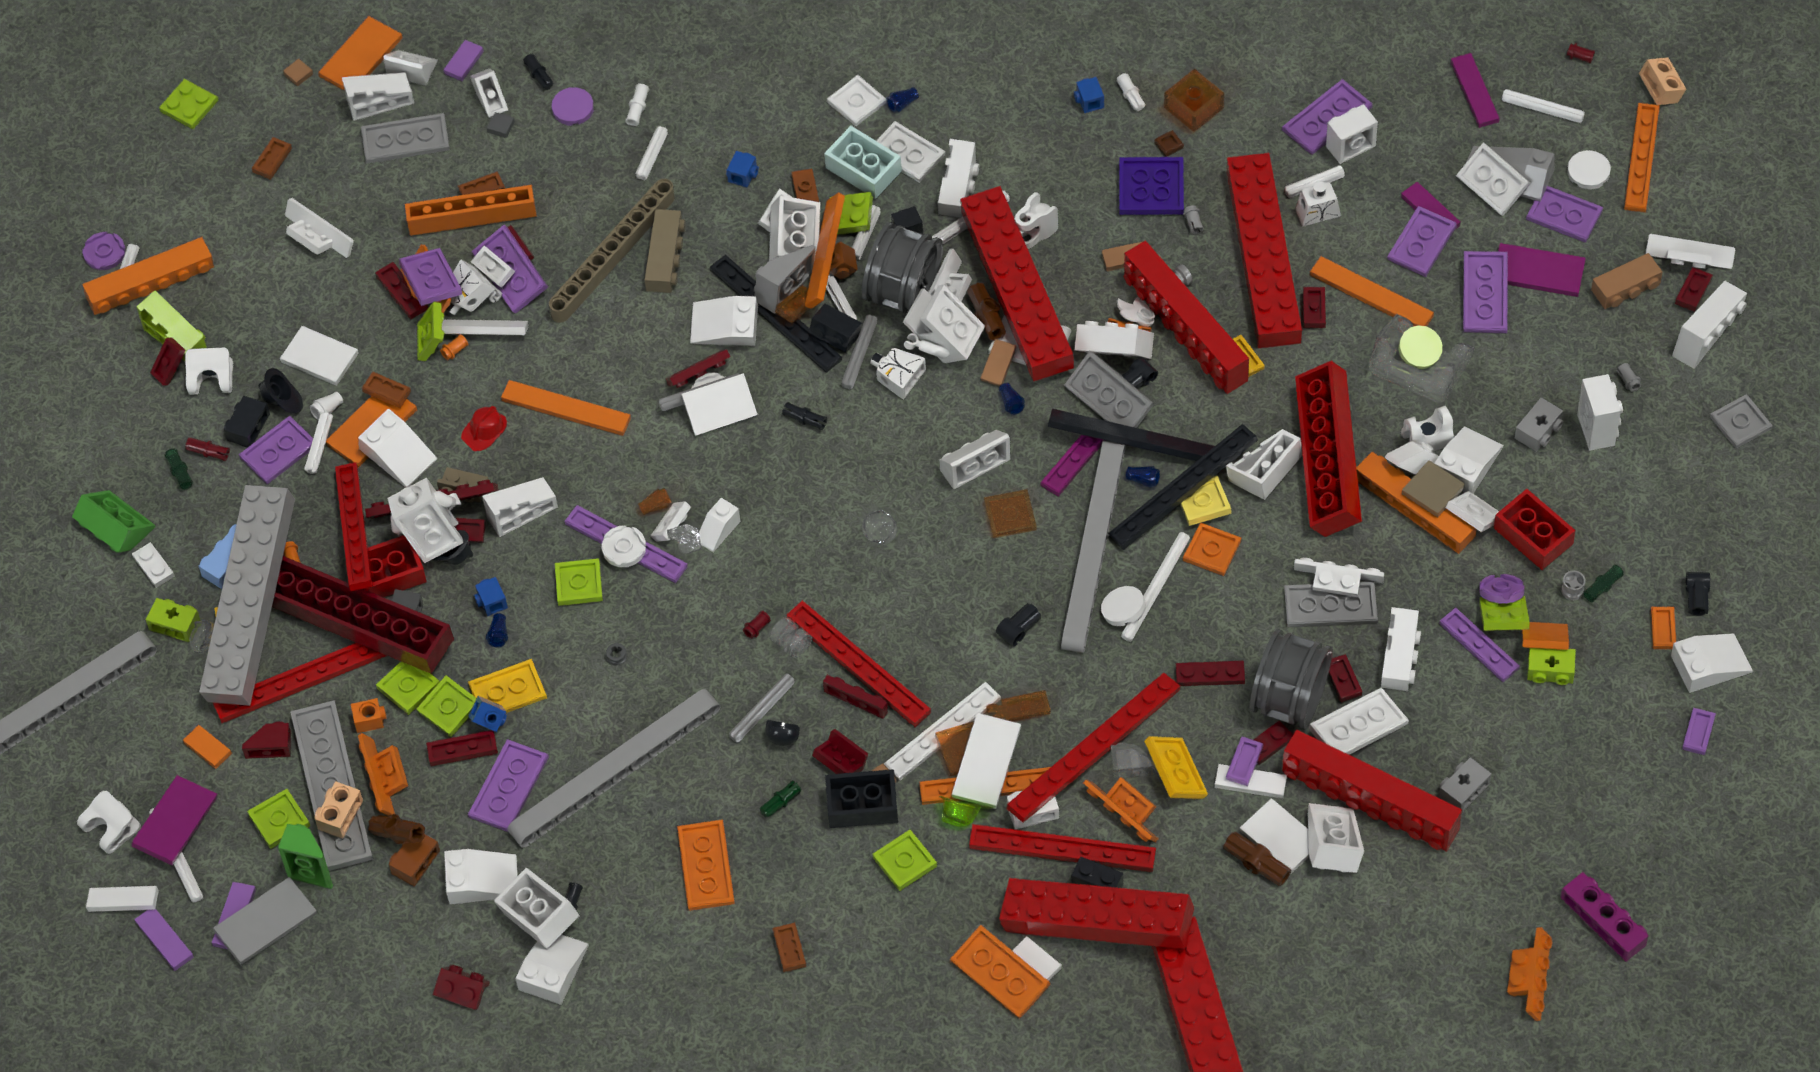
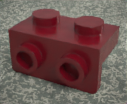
M833 729L829 739L815 748L812 756L834 773L843 774L861 772L864 769L868 753L838 730Z
M450 964L449 967L441 968L433 995L477 1010L484 989L489 986L490 981L485 980L484 975L476 972H471V974L462 972L463 968L457 965Z

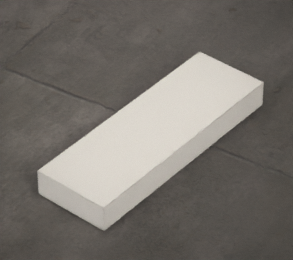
M1218 765L1215 788L1283 799L1287 775L1254 770L1247 787L1226 780L1230 766Z
M157 886L90 888L86 908L88 912L155 910L159 890Z

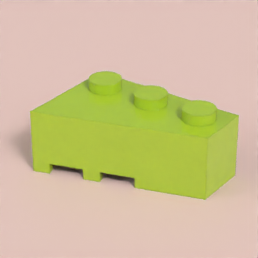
M155 290L136 306L143 329L161 344L164 343L166 338H174L186 350L182 357L183 361L186 362V352L189 349L207 348L205 335L200 330L195 329Z

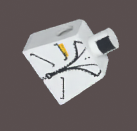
M1318 181L1314 183L1313 187L1301 191L1295 210L1302 227L1341 216L1338 200L1331 183Z
M460 260L453 274L462 289V295L452 297L450 305L446 310L453 315L461 307L470 312L474 311L496 288L475 266Z
M897 348L891 349L886 357L875 353L871 359V365L877 367V380L902 399L907 396L926 370L925 358Z

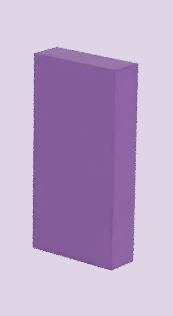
M465 40L445 67L444 74L463 81L484 52L483 47Z
M1693 708L1683 750L1705 755L1716 713Z
M1241 737L1227 772L1226 780L1248 787L1262 752L1263 743Z

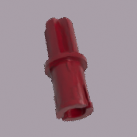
M189 437L185 444V448L189 451L203 454L206 458L210 456L225 462L228 458V455L225 454L230 453V448L212 444L210 440L205 442Z

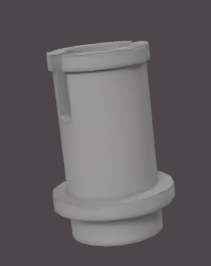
M1194 205L1186 207L1183 213L1184 218L1187 219L1191 234L1199 233L1198 228L1200 232L1204 230L1199 217L1200 210Z
M1624 363L1618 367L1616 372L1624 381L1625 388L1631 392L1638 390L1641 387V378L1634 374L1629 364Z

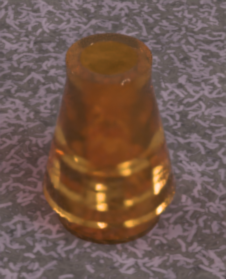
M657 488L638 505L643 515L668 508L672 501L665 488L660 490Z

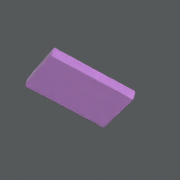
M1547 186L1541 202L1534 201L1526 220L1586 243L1603 211V207Z
M1418 206L1387 256L1388 260L1426 277L1457 227L1456 222Z
M440 248L399 259V264L421 306L462 295V289Z
M288 416L241 452L239 457L266 484H269L309 453L313 438L291 416Z

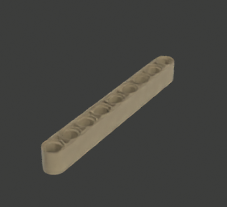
M669 179L658 180L550 299V314L555 322L562 323L568 320L649 230L654 222L655 209L666 210L675 200L674 187Z

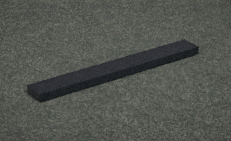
M726 254L710 266V271L738 296L755 297L754 287L756 281ZM758 304V313L824 372L827 373L842 361V356L826 342L810 334V328L784 305L776 313H773Z
M1053 408L1048 422V427L1193 461H1198L1215 447Z
M1243 424L1240 425L1108 533L1109 537L1123 550L1126 549L1225 468L1226 465L1257 442V436Z

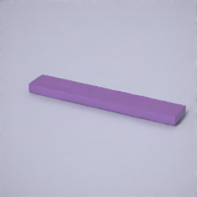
M576 505L565 520V525L601 544L605 534L612 528L618 527ZM646 542V552L638 562V564L674 583L678 581L688 567L684 561Z

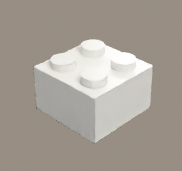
M1363 104L1357 108L1350 109L1339 117L1332 118L1328 122L1326 147L1339 164L1376 146L1377 120Z

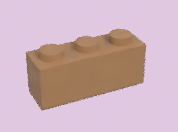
M1647 253L1594 278L1591 291L1604 309L1611 306L1617 307L1628 298H1636L1641 292L1658 287L1661 283L1662 270L1651 255Z

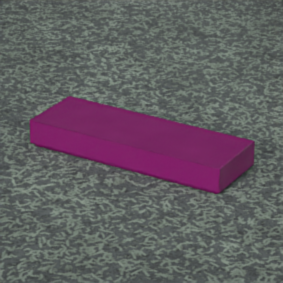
M1418 182L1401 193V198L1414 210L1420 206L1456 222L1457 227L1455 229L1460 227L1461 222Z

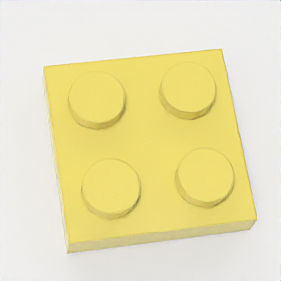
M1218 476L1212 477L1180 504L1189 526L1232 514L1230 504Z

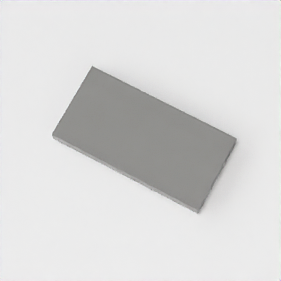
M444 113L361 126L366 164L450 150Z
M1092 351L1087 353L1064 384L1068 390L1105 421L1135 428L1139 426L1155 404Z
M1374 581L1360 582L1358 597L1314 591L1313 584L1284 585L1287 628L1378 624Z
M288 877L213 927V931L238 963L242 965L317 914V910L292 879Z

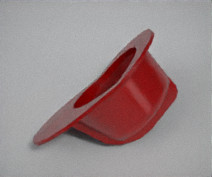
M494 406L479 408L473 414L472 420L462 431L461 439L473 451L485 450L506 429V417L499 414Z

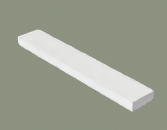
M986 682L983 683L887 760L884 765L888 770L894 769L895 778L898 781L902 780L974 722L977 713L984 714L1000 701L1001 696Z

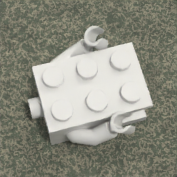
M939 285L936 290L932 291L931 295L923 288L920 290L903 321L913 332L907 337L913 343L905 341L904 347L912 350L917 346L919 350L937 356L943 363L967 360L985 325L945 285Z
M425 478L388 497L392 514V532L397 534L398 537L404 534L424 563L463 543L461 535L454 527L458 525V521L450 511L455 505H461L456 493L446 495L441 491H436L429 480Z

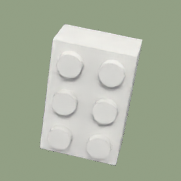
M1609 374L1582 380L1577 415L1589 451L1615 446L1616 437H1619L1618 426L1621 425L1620 414L1623 413V406L1620 400L1617 401L1616 385L1614 382H1611Z
M525 868L494 900L506 917L547 949L580 916L565 897L528 868Z

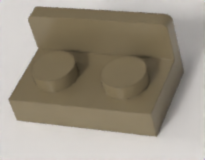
M446 467L442 479L437 480L438 490L447 488L449 492L456 490V486L469 484V487L478 486L477 482L489 479L487 476ZM482 496L476 497V498H471V499H466V500H464V501H466V502H473V501L481 502Z

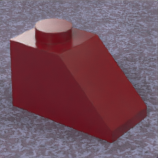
M276 721L265 724L242 744L245 759L291 757L292 732L289 723Z

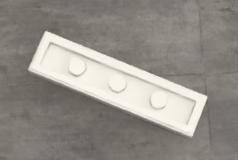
M443 320L442 322L444 334L525 335L528 329V321Z

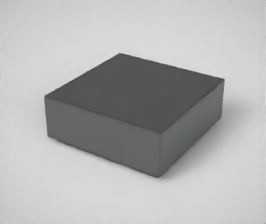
M495 112L487 126V132L507 138L515 123L514 117Z

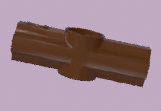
M977 282L971 285L967 292L976 310L974 315L985 325L984 329L990 340L995 341V339L1003 338L1006 330L998 315L1000 310L999 303L990 298L983 283Z
M397 814L372 816L368 821V830L372 835L390 838L396 844L404 842L421 843L425 838V827L421 823L402 820Z
M1236 831L1228 836L1223 845V849L1241 860L1246 869H1251L1254 874L1260 873L1279 887L1287 881L1291 874V868L1274 858L1267 847L1259 843L1255 845Z

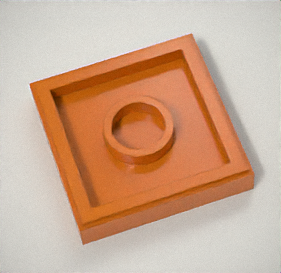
M1200 523L1183 556V561L1224 576L1242 538Z
M1530 622L1529 629H1521L1522 646L1525 648L1569 649L1568 624Z

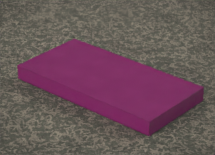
M1500 243L1498 252H1508V285L1578 297L1586 260L1585 257Z
M177 775L132 841V847L173 865L216 801L217 793Z

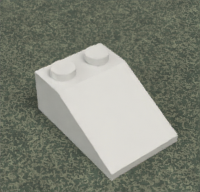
M731 296L693 302L690 344L755 346L758 314L756 297Z
M389 408L358 437L359 450L404 487H409L437 460V457L412 429Z
M1464 426L1445 446L1434 464L1465 483L1463 492L1470 491L1474 494L1504 445Z
M1735 634L1693 636L1673 643L1671 657L1689 693L1753 672Z
M1309 803L1308 840L1312 867L1357 873L1364 848L1354 810Z
M473 849L444 851L446 893L449 904L495 900L518 876L517 857L515 854Z
M562 934L548 949L537 941L524 959L515 978L518 990L562 1004L589 944Z

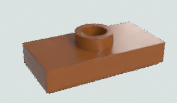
M273 137L253 165L252 172L271 180L291 151V144Z
M813 169L793 171L792 179L796 198L819 202Z
M497 171L461 184L458 188L461 195L505 189V186Z
M375 372L371 373L362 387L364 393L398 408H401L411 393L410 387Z
M791 923L772 928L783 972L806 967L796 924Z

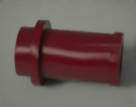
M1575 43V45L1570 44L1567 56H1570V59L1576 58L1591 64L1595 54L1594 50L1577 46L1578 43Z
M760 611L750 623L746 622L744 624V634L751 639L757 637L759 631L771 621L770 616L766 612Z

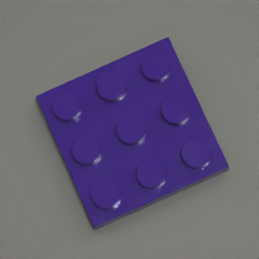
M1119 157V215H1183V157Z

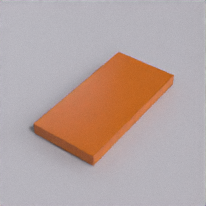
M368 16L318 72L319 77L344 90L342 77L370 75L384 60V55L389 54L403 38L402 34Z
M371 396L326 440V445L350 463L357 462L359 468L369 457L359 450L358 437L388 408L406 422L417 411V406L406 399L401 408H398Z
M723 820L677 826L688 910L735 904Z
M982 925L974 931L950 958L953 964L1019 1019L1051 985L1046 978Z

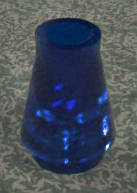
M914 87L891 92L887 96L886 102L892 112H900L914 100L918 99L919 94Z
M1010 383L1002 384L999 387V392L1005 410L1012 415L1022 412L1025 408L1024 398L1012 388Z
M1129 466L1126 471V479L1151 488L1158 485L1160 470L1155 469V466Z
M501 613L493 615L486 634L487 642L492 647H502L508 641L506 616Z

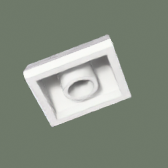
M401 50L384 55L387 74L406 73L409 82L425 86L437 63V59Z

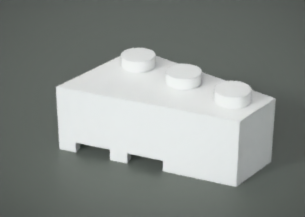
M406 73L342 77L353 120L414 104Z
M950 139V156L946 158L945 162L947 169L945 177L942 178L938 200V214L961 218L960 199L969 196L970 193H974L975 181H973V177L978 176L979 164H976L975 142Z
M1085 321V325L1077 324L1075 350L1084 353L1092 351L1095 354L1124 355L1125 357L1140 356L1151 359L1154 333L1138 329L1136 324H1125V327H1118V323L1105 322V326H1098V322Z
M1283 429L1260 443V447L1250 453L1248 451L1236 463L1233 464L1231 462L1226 465L1228 480L1234 485L1265 500L1303 455L1301 438Z
M543 477L482 496L487 518L499 537L558 507L556 496Z
M1391 608L1381 688L1408 691L1409 683L1414 684L1416 670H1411L1412 664H1417L1418 651L1414 650L1415 644H1420L1421 631H1417L1419 614L1417 610Z

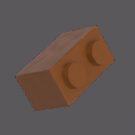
M425 835L421 843H402L398 853H394L390 858L389 867L391 874L415 887L439 854L438 841Z

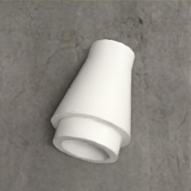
M334 392L331 395L314 400L313 404L310 405V411L319 420L322 412L331 414L343 403V398L338 392Z

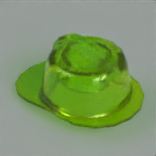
M939 796V798L944 800L941 820L956 827H964L971 824L981 808L993 809L990 806L961 803Z

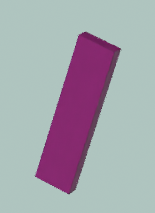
M1469 53L1451 58L1452 67L1478 127L1499 123L1500 118L1472 54Z
M1080 435L1041 481V486L1059 497L1102 446L1103 441L1106 440Z

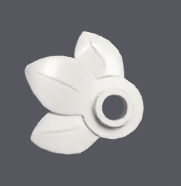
M1139 297L1134 300L1133 304L1118 298L1117 306L1121 316L1129 321L1136 322L1140 326L1150 327L1153 325L1155 314Z

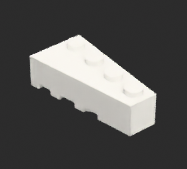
M1724 281L1681 327L1672 357L1695 369L1724 330L1733 323L1736 315L1744 311L1747 304L1744 302L1747 293Z

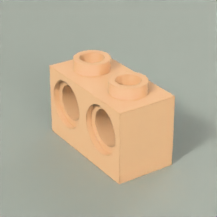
M1669 58L1647 59L1639 72L1656 105L1678 103L1686 91V87Z
M335 781L333 787L327 790L322 807L316 810L314 819L318 830L343 839L363 802L360 790ZM341 798H347L346 800H344V801H342V802H339V801H338V800L341 799ZM331 817H336L334 820H328Z

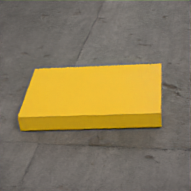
M532 659L468 681L474 697L480 696L502 705L506 713L547 698Z
M1148 736L1144 742L1170 798L1203 799L1208 795L1183 738Z

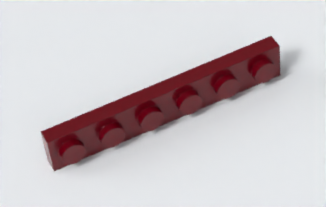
M483 480L477 482L478 486L469 487V484L456 486V490L448 492L447 488L436 491H441L446 495L456 493L461 501L499 491L498 484L491 483L490 480ZM384 502L372 503L371 508L365 509L366 518L373 519L392 515L389 504L384 505Z

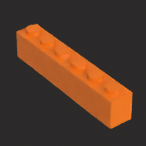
M532 185L405 204L410 236L537 217Z
M200 237L82 285L85 297L94 315H97L119 305H125L137 298L148 296L154 290L166 289L172 284L186 281L199 273H206L214 267L207 245L203 238Z
M1371 452L1356 467L1358 483L1458 554L1476 537L1477 529L1448 509H1445L1437 518L1404 496L1402 489L1411 479L1400 468H1395L1389 464L1383 456H1378Z

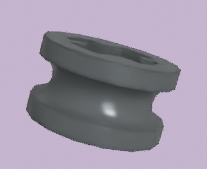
M613 643L608 646L606 650L608 662L612 665L623 664L627 659L626 648L620 643ZM614 651H617V653H618L619 651H621V652H620V655H621V656H620V657H616V655H615V656L613 657V652H614Z

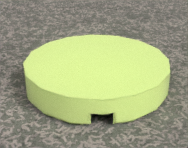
M1418 325L1410 327L1403 333L1398 350L1401 358L1407 365L1418 367L1417 369H1425L1431 367L1439 360L1442 354V342L1434 330Z

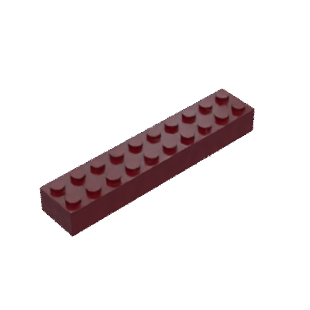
M285 556L282 558L272 608L432 674L454 640L449 624L367 590L350 591L349 584L343 580Z

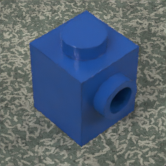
M1097 77L1086 78L1076 82L1074 98L1077 104H1081L1084 113L1104 108V94Z
M736 151L726 170L727 180L730 183L747 188L751 179L756 178L759 171L756 157L750 153Z
M496 577L482 580L479 584L475 585L477 592L474 595L478 607H483L487 617L508 608L506 597Z
M477 696L468 715L472 722L496 732L499 726H503L507 717L505 714L506 710L502 705Z

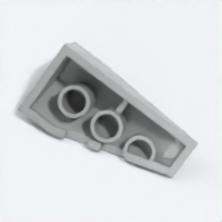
M1473 146L1467 161L1480 146ZM1490 147L1530 182L1520 197L1541 202L1555 170V154L1535 148Z

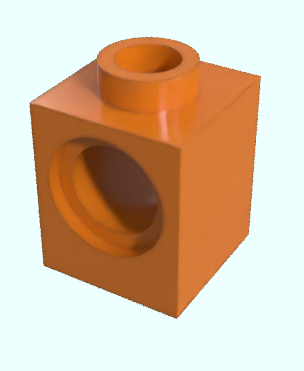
M378 698L351 704L357 733L384 728L383 720L387 719L384 706H379Z

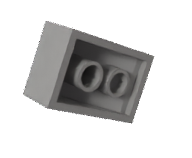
M811 245L769 260L764 267L761 266L755 275L757 279L754 291L757 303L776 313L811 276L816 247Z

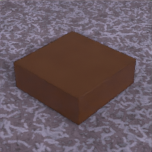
M1173 130L1155 139V144L1165 157L1184 148V144Z

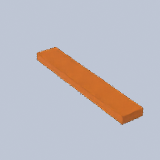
M1638 103L1624 210L1646 212L1660 105Z
M839 192L828 199L825 206L805 306L810 309L824 301L845 195Z
M1322 256L1310 271V276L1412 327L1418 325L1427 327L1434 317V312Z
M512 380L508 381L501 396L503 402L621 436L624 435L631 420L630 414Z
M1051 767L1007 772L1000 796L1023 791ZM957 777L919 782L922 805L962 801L952 797Z

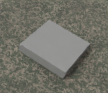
M1747 394L1710 414L1712 421L1735 449L1771 430L1773 426Z

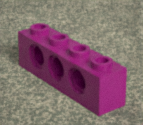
M1582 872L1562 888L1561 899L1625 962L1647 946L1649 936L1645 928L1639 924L1637 925L1625 909H1621L1615 904L1613 897L1607 892L1604 893L1592 877H1588ZM1585 898H1592L1595 901L1588 902ZM1601 914H1609L1611 917L1605 918ZM1618 930H1625L1627 934H1621Z

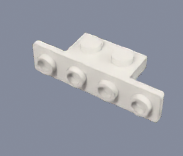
M288 199L285 216L295 223L287 226L286 234L317 255L330 248H333L346 258L351 255L352 238L295 199Z
M1650 234L1646 254L1649 253L1654 257L1671 259L1672 264L1684 265V262L1693 263L1692 267L1705 269L1706 265L1731 269L1735 248Z
M949 249L928 293L931 295L932 291L936 290L939 285H945L962 302L972 278L969 274L957 273L962 261L954 249Z
M1310 558L1295 559L1294 570L1315 573L1314 591L1358 597L1360 580L1374 581V583L1381 584L1384 582V573L1375 568H1368L1367 570L1358 569L1355 565L1339 566L1330 561H1323L1322 563L1313 562Z

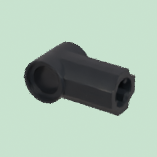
M1139 357L1131 364L1130 369L1122 377L1138 389L1142 385H1149L1150 381L1153 382L1158 376V371L1144 357Z
M1686 572L1685 583L1687 585L1686 592H1688V613L1693 616L1708 614L1710 573Z
M1027 603L1011 618L1006 617L997 626L996 633L1011 646L1015 647L1018 641L1021 642L1026 632L1041 619V614L1033 604Z

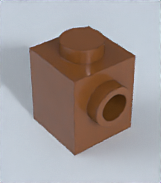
M840 241L835 244L829 273L839 279H844L856 272L858 268L855 249Z

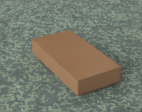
M1142 242L1102 250L1106 271L1124 268V253Z
M995 339L980 378L981 381L1002 387L1016 351V345Z

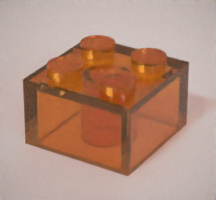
M1193 69L1164 93V108L1195 132L1224 108V92L1196 69Z

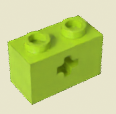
M156 598L146 618L150 631L186 642L191 641L201 621L198 611L190 605L182 606L170 599L163 600Z
M1529 648L1527 680L1535 683L1555 682L1558 685L1573 684L1576 649Z

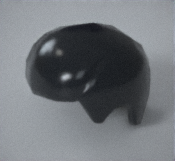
M767 720L765 734L772 743L786 746L797 741L800 733L798 725Z

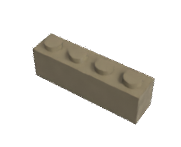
M655 209L645 273L646 291L672 293L673 285H677L678 275L675 272V268L680 266L678 250H682L683 237H680L681 232H685L686 221L682 219L681 211Z

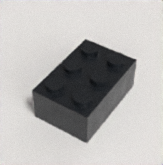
M894 769L825 775L829 829L898 823Z

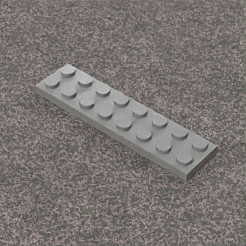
M335 700L290 711L314 815L316 810L322 807L325 801V794L329 788L333 787L335 781L356 789ZM341 798V799H339L338 801H339V802H342V801L346 800L347 798ZM361 808L356 813L343 839L318 830L328 871L373 860ZM331 817L328 820H334L336 817Z

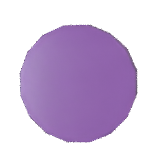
M580 88L561 90L552 100V111L555 119L565 125L584 123L593 113L594 107L591 95Z
M100 232L87 239L82 253L85 262L91 268L108 270L122 262L126 248L123 240L117 234Z
M1500 574V577L1495 578V575H1490L1480 582V595L1490 602H1515L1524 596L1523 581L1508 574Z

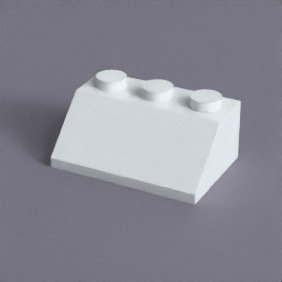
M779 196L771 204L769 260L811 245L816 247V254L819 240L820 202Z
M999 430L985 433L974 442L966 443L955 452L947 453L939 459L940 471L952 488L956 489L1009 461L1010 437Z

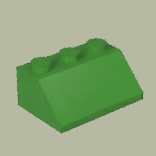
M110 490L81 495L72 515L81 527L90 530L97 539L104 541L110 546L111 550L118 553L132 550L156 527L155 524Z
M287 823L278 846L287 876L293 880L332 889L333 883L324 855L310 829L302 824L292 825Z

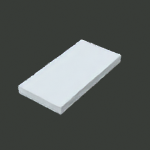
M1379 688L1310 723L1308 729L1318 740L1347 754H1351L1408 724L1409 720L1386 692Z
M977 713L952 792L953 798L997 808L1020 733L1021 724Z

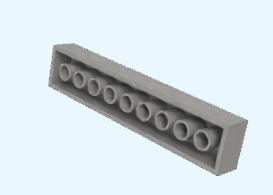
M245 485L199 691L207 702L249 706L251 704L295 498L288 488Z

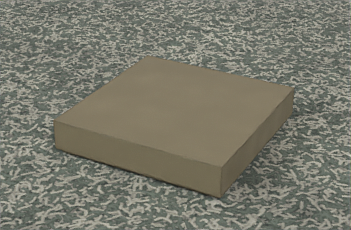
M1428 460L1402 489V494L1438 518L1446 509L1447 503L1456 498L1464 489L1465 483Z

